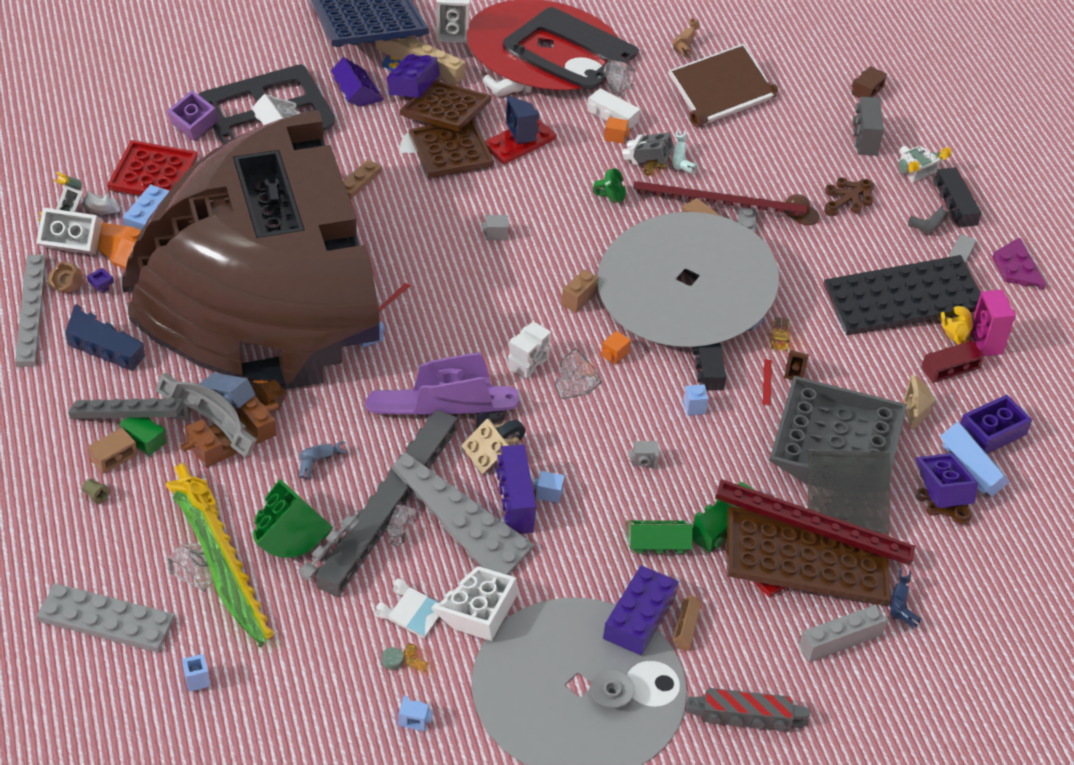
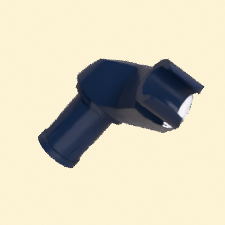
M901 568L899 570L900 584L897 583L894 588L890 603V614L894 619H901L911 628L915 629L918 625L912 619L920 623L922 618L907 609L906 602L909 586L906 584L911 581V571L909 570V575L904 577L902 576L903 570Z

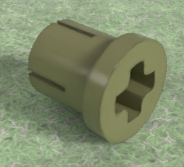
M92 478L85 481L82 487V491L91 497V500L96 504L106 501L110 494L108 486L100 484Z

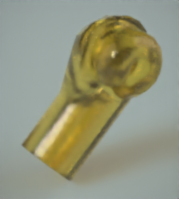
M649 160L643 172L649 176L655 167L664 169L667 163L658 164L657 160Z

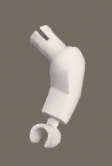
M486 75L482 80V83L492 90V94L498 97L522 90L526 93L532 91V86L510 79L497 82L490 75Z

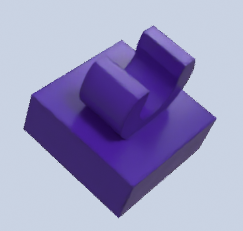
M103 268L87 276L88 282L98 291L101 290V293L108 291V286L114 283L113 277Z

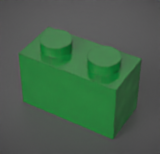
M149 417L126 418L119 423L120 428H123L135 441L136 448L147 456H150L166 444L165 429L151 421Z

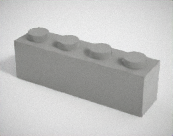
M875 604L804 630L799 647L808 661L812 662L881 636L887 620Z

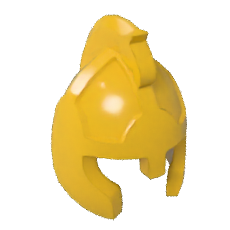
M955 306L954 312L959 317L947 320L945 319L944 312H941L943 329L948 338L955 341L957 345L969 342L970 333L973 328L971 312L965 307Z

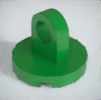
M617 168L608 169L605 173V179L594 182L593 193L601 197L608 196L613 203L622 202L626 195V187L622 185V181H624L623 175Z

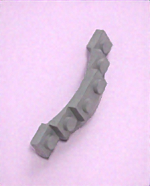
M168 373L161 374L155 391L166 399L183 398L186 406L204 415L226 434L232 442L230 446L244 457L251 454L257 439L245 431L246 426L240 422L235 409L223 396L205 386L189 382H178Z

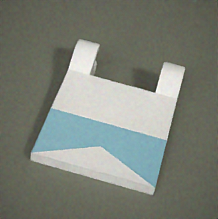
M396 579L393 584V592L403 595L393 610L384 603H379L376 606L375 615L379 618L388 619L424 639L439 619V616L431 609L437 601L410 588L403 580Z

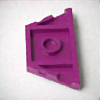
M1021 238L1015 239L993 253L992 258L1005 282L1017 283L1027 287L1028 284L1038 285L1041 290L1045 289L1046 283Z

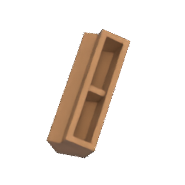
M693 595L683 599L672 640L677 644L676 648L690 651L702 603Z

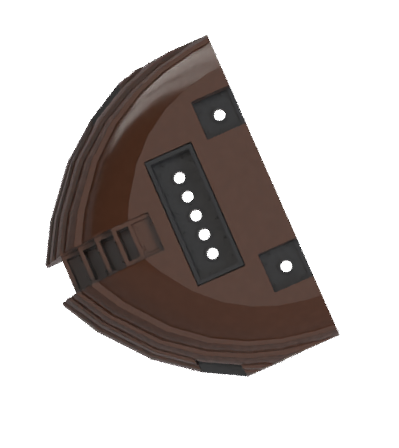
M319 110L304 112L273 121L242 134L212 150L183 174L150 215L128 258L126 269L122 275L123 293L132 291L131 302H128L129 320L155 342L199 367L225 375L247 378L249 382L257 379L276 380L283 389L324 383L323 367L342 363V347L380 341L379 309L370 257L366 245L360 246L356 216L331 145H325L323 121ZM278 178L281 206L279 208H270L267 190L265 189V179H268L270 184H274L275 179ZM239 341L277 348V357L241 363Z

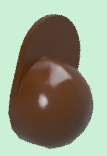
M793 194L786 199L785 202L808 205L807 213L803 212V215L792 214L791 210H786L785 213L790 218L802 225H814L818 222L819 213L810 206L806 196Z

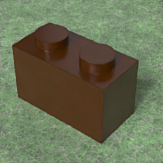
M870 66L858 78L853 80L851 94L858 98L874 97L885 86L887 73Z

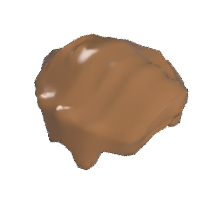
M59 262L58 266L48 276V285L60 293L73 292L81 287L84 282L82 270L70 262Z

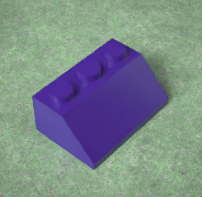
M344 56L331 70L334 75L333 79L340 85L339 89L346 95L345 99L350 104L354 103L361 107L381 102L384 99L367 71Z

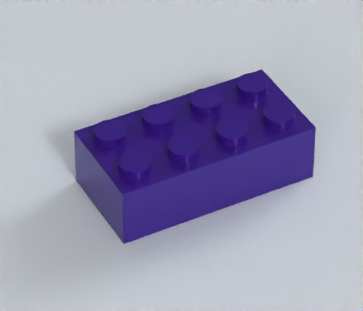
M525 445L501 446L500 455H497V464L500 468H496L497 480L501 482L499 483V494L503 495L504 498L501 499L502 511L506 512L504 514V523L519 534L534 533L536 503Z
M640 565L605 622L603 639L642 656L676 598L679 581Z

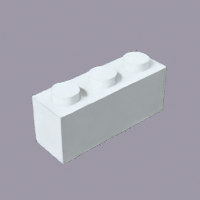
M601 88L588 98L587 111L606 121L608 117L628 120V127L630 129L639 122L640 108Z

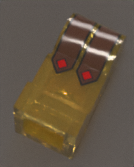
M774 317L771 349L788 350L790 319ZM780 339L784 341V344L778 345L775 343V340Z

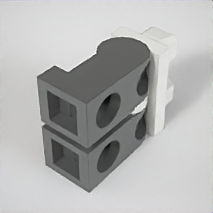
M668 132L645 135L644 137L643 134L638 135L635 140L628 141L627 149H623L624 160H632L633 165L644 163L647 160H657L658 164L665 163L674 148L671 134Z

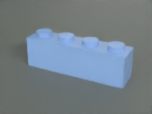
M958 421L940 436L944 441L942 446L949 453L953 452L958 460L978 482L977 488L983 494L987 492L993 497L1010 483L1009 479Z

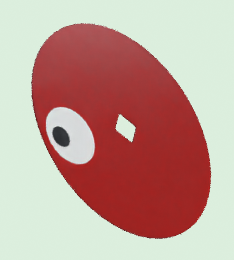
M511 0L491 5L472 18L466 34L472 53L490 70L524 85L552 90L581 89V87L551 75L509 53L503 48V40L548 7L557 8L615 37L618 36L606 23L592 14L573 6L546 0ZM543 30L536 31L519 44L525 46V49L585 77L590 76L607 63V61ZM538 39L553 40L554 48L539 47Z

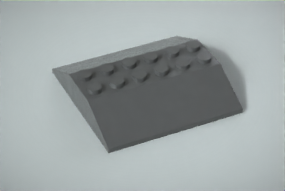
M794 376L769 461L803 483L843 494L887 491L907 404Z

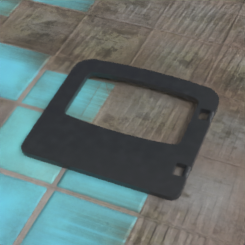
M548 7L503 40V48L509 53L551 75L585 89L598 87L602 81L608 79L630 59L638 55L639 52L638 47L554 7ZM543 30L607 61V63L590 76L585 77L556 65L519 44L536 31Z

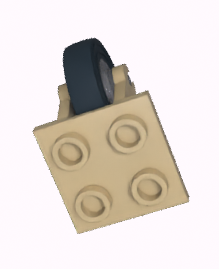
M487 418L461 446L480 472L485 475L497 462V455H500L501 446H511L519 443L524 437L526 429L519 420H511L501 425H494Z

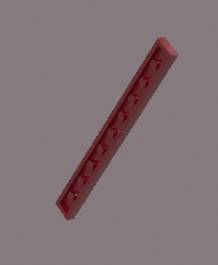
M634 181L633 186L639 193H647L649 190L655 191L654 195L660 196L670 193L672 194L671 197L682 198V195L689 196V200L705 198L706 202L716 203V200L723 201L724 205L733 206V203H740V207L745 208L755 205L758 206L757 209L768 211L769 207L775 208V212L780 213L791 210L792 214L803 215V212L807 213L808 205L639 181Z
M723 479L719 482L715 496L717 500L909 566L913 562L915 545Z

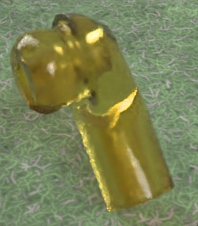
M407 644L406 649L403 651L406 664L419 671L426 672L429 662L418 658L417 646L415 644Z

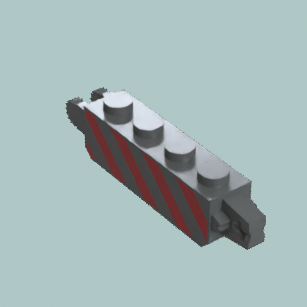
M715 688L706 690L704 697H688L686 708L687 713L702 716V722L727 724L735 727L746 726L755 729H775L777 731H790L791 727L806 726L811 713L807 707L793 705V700L789 696Z

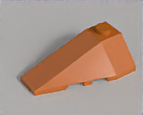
M102 223L97 248L102 255L105 254L112 264L126 269L128 258L141 230L131 226Z

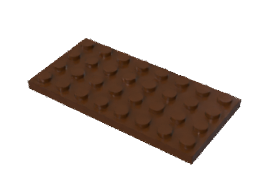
M729 506L727 510V577L886 606L890 604L888 558L746 509Z

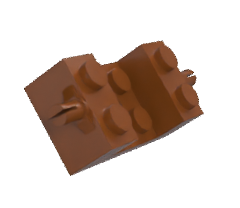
M253 396L238 408L237 415L240 422L246 426L245 431L257 439L256 445L276 436L275 419L271 416L270 412L279 409V405L275 401L265 406L256 396ZM201 419L185 426L186 443L180 444L181 450L185 452L192 449L205 468L239 453L230 446L232 442L216 424L209 427Z

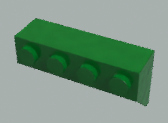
M740 482V483L738 484V485H741V486H744V487H747V488H749V489L754 490L753 488H751L750 486H748V485L745 484L744 482ZM716 500L714 506L711 504L706 506L704 513L699 511L695 514L692 541L709 553L715 548H719L727 537V510L729 506L741 507L720 500Z

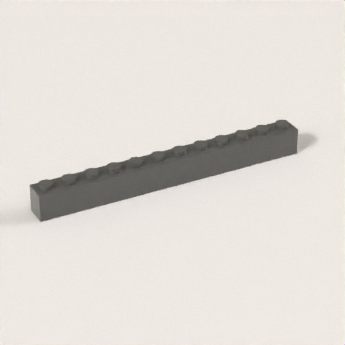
M436 409L432 416H428L425 426L418 430L414 441H410L406 453L430 469L456 433L457 417ZM392 468L389 470L385 481L380 482L374 496L371 495L369 497L366 507L359 511L357 518L360 522L350 533L346 532L345 536L338 540L334 551L327 555L324 565L317 569L315 573L316 588L339 597L414 492L409 485H406Z

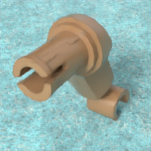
M691 18L689 20L691 27H687L673 41L674 50L680 52L685 58L690 57L687 52L692 54V50L689 47L696 35L694 30L700 28L698 19L695 21L694 18Z

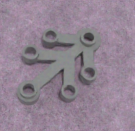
M356 514L353 516L347 515L341 522L343 527L338 532L335 529L332 530L326 537L329 543L324 548L321 545L316 548L312 553L315 557L312 563L306 562L299 570L302 578L306 581L309 580L318 569L315 566L316 562L323 558L345 530L350 533L360 522L356 518Z

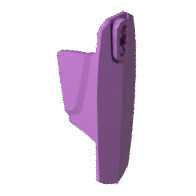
M477 352L419 365L413 389L372 391L366 399L365 408L372 413L433 414L436 409L447 414L481 413L514 409L519 406L518 390L513 387L491 385L483 355Z

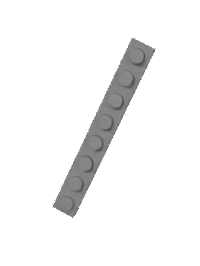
M46 254L27 255L15 359L16 367L36 366Z

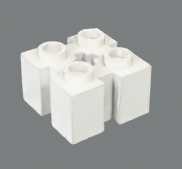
M534 321L525 326L521 333L513 337L509 342L508 369L527 379L536 370L538 365L541 366L549 358L550 347L547 345L551 340V331Z

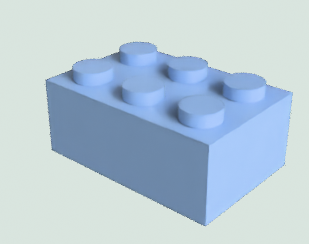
M149 185L123 216L124 226H131L142 231L150 215L169 191Z

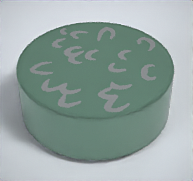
M394 647L384 650L382 653L383 666L390 670L400 668L403 664L402 651Z

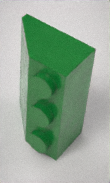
M626 520L628 547L634 549V553H646V549H654L655 553H666V549H674L675 553H687V550H692L693 525L687 520Z

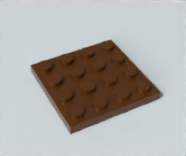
M435 80L420 97H413L400 109V116L459 132L491 102V95Z
M474 118L459 132L444 127H437L436 125L409 129V137L428 178L494 166V160Z

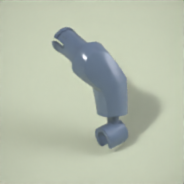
M341 441L334 446L331 444L315 445L302 450L299 455L301 467L298 477L303 479L304 473L307 471L305 479L310 480L313 463L319 459L333 456V452L336 454L347 452L348 450L343 451L340 449V445L346 442Z

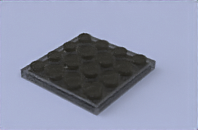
M809 450L807 508L877 533L889 534L890 453Z

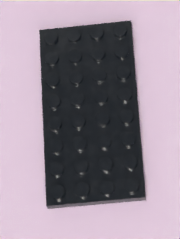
M961 255L824 279L823 284L846 335L941 318V312H944L945 317L955 316V306H962L970 312H975L981 294Z

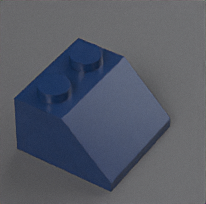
M511 96L507 97L505 124L515 142L521 144L536 141V135L539 132L537 121L540 118L538 110H535L532 103Z

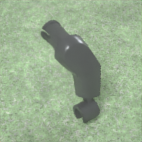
M942 205L926 220L911 216L908 221V227L922 230L923 234H930L942 224L950 210L945 211Z

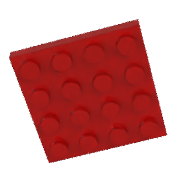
M131 140L107 184L108 190L141 196L149 185H153L170 191L183 174L195 164L198 152Z

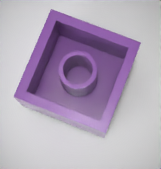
M193 90L167 110L171 123L193 141L219 121L215 107Z

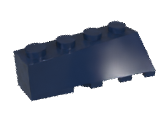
M76 304L65 331L67 344L89 355H94L104 361L119 365L121 368L133 371L145 357L144 343L124 331L117 332L112 324L108 322L104 324L98 321L96 315L91 312L86 314L81 311L82 307Z

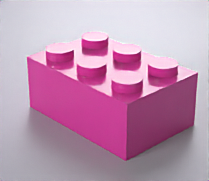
M1002 289L981 292L973 316V328L970 334L976 346L984 354V357L1003 355L1013 322L1016 319V313L1012 310L1009 299L1005 296Z

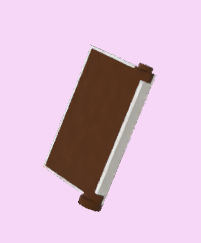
M744 44L677 67L668 72L692 110L689 116L691 123L695 127L708 124L774 99L778 92L777 85H770Z

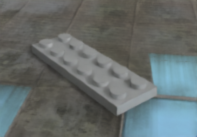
M54 583L36 618L38 622L159 653L174 623L175 614Z

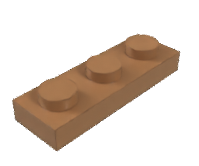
M367 159L343 182L349 198L352 199L382 171V166Z

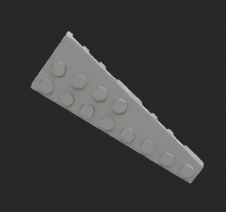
M406 452L393 464L392 470L406 485L412 488L416 493L415 496L426 504L428 511L440 520L441 526L457 544H461L468 552L470 559H474L480 567L509 575L533 549L534 544Z

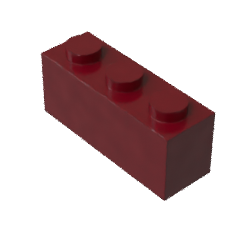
M969 341L926 354L921 368L932 383L980 369L984 354L973 341Z

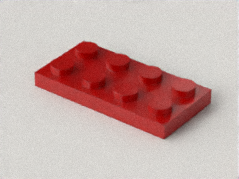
M538 120L539 132L536 135V141L517 144L508 129L485 140L490 154L505 165L556 140L557 134L542 121Z

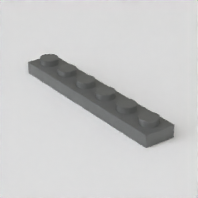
M183 398L77 400L68 414L70 419L178 417L185 403Z

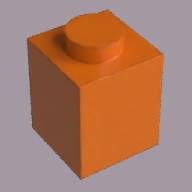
M608 117L604 140L624 144L625 138H629L630 134L628 120Z
M615 331L602 343L601 356L616 365L630 352L631 339Z

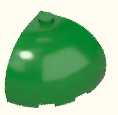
M279 479L264 500L267 503L263 510H258L254 521L257 526L256 530L253 531V538L256 544L265 552L276 557L291 558L305 554L313 549L322 539L329 535L333 527Z

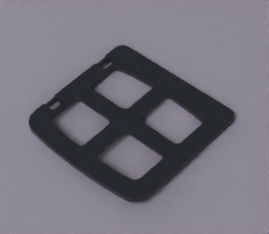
M301 64L202 91L198 94L216 109L219 121L213 125V128L222 145L235 138L230 127L250 122L257 118L253 110L224 117L217 106L219 103L248 93L252 94L257 103L266 94L264 89L292 82H298L305 95L288 99V101L295 102L296 108L311 104L314 110H319L323 121V131L330 129L335 123L333 112L307 68ZM229 136L230 139L225 140L224 137Z

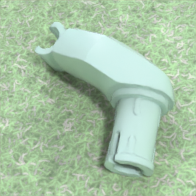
M676 131L678 142L675 143L673 151V168L677 171L684 170L695 174L696 171L691 169V167L697 170L698 165L687 161L685 158L686 143L684 142L687 140L686 132L684 131V134L680 136L679 131Z

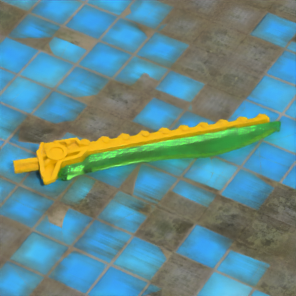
M180 463L179 466L174 467L179 480L167 481L166 487L175 494L173 497L174 501L181 507L201 544L211 571L215 590L222 602L242 628L258 643V647H263L266 639L274 636V631L266 626L267 617L259 611L261 603L253 597L255 589L247 584L249 576L241 571L243 563L235 558L237 550L229 545L231 537L223 531L225 524L217 518L219 511L217 510V504L206 480L190 476L184 463Z

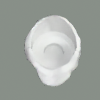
M87 190L82 206L90 213L107 215L120 212L118 203L114 198L110 199L108 193L101 197Z

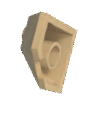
M915 375L910 376L904 397V404H907L906 413L910 429H915L927 418L931 408L935 405V398L931 395L930 388Z

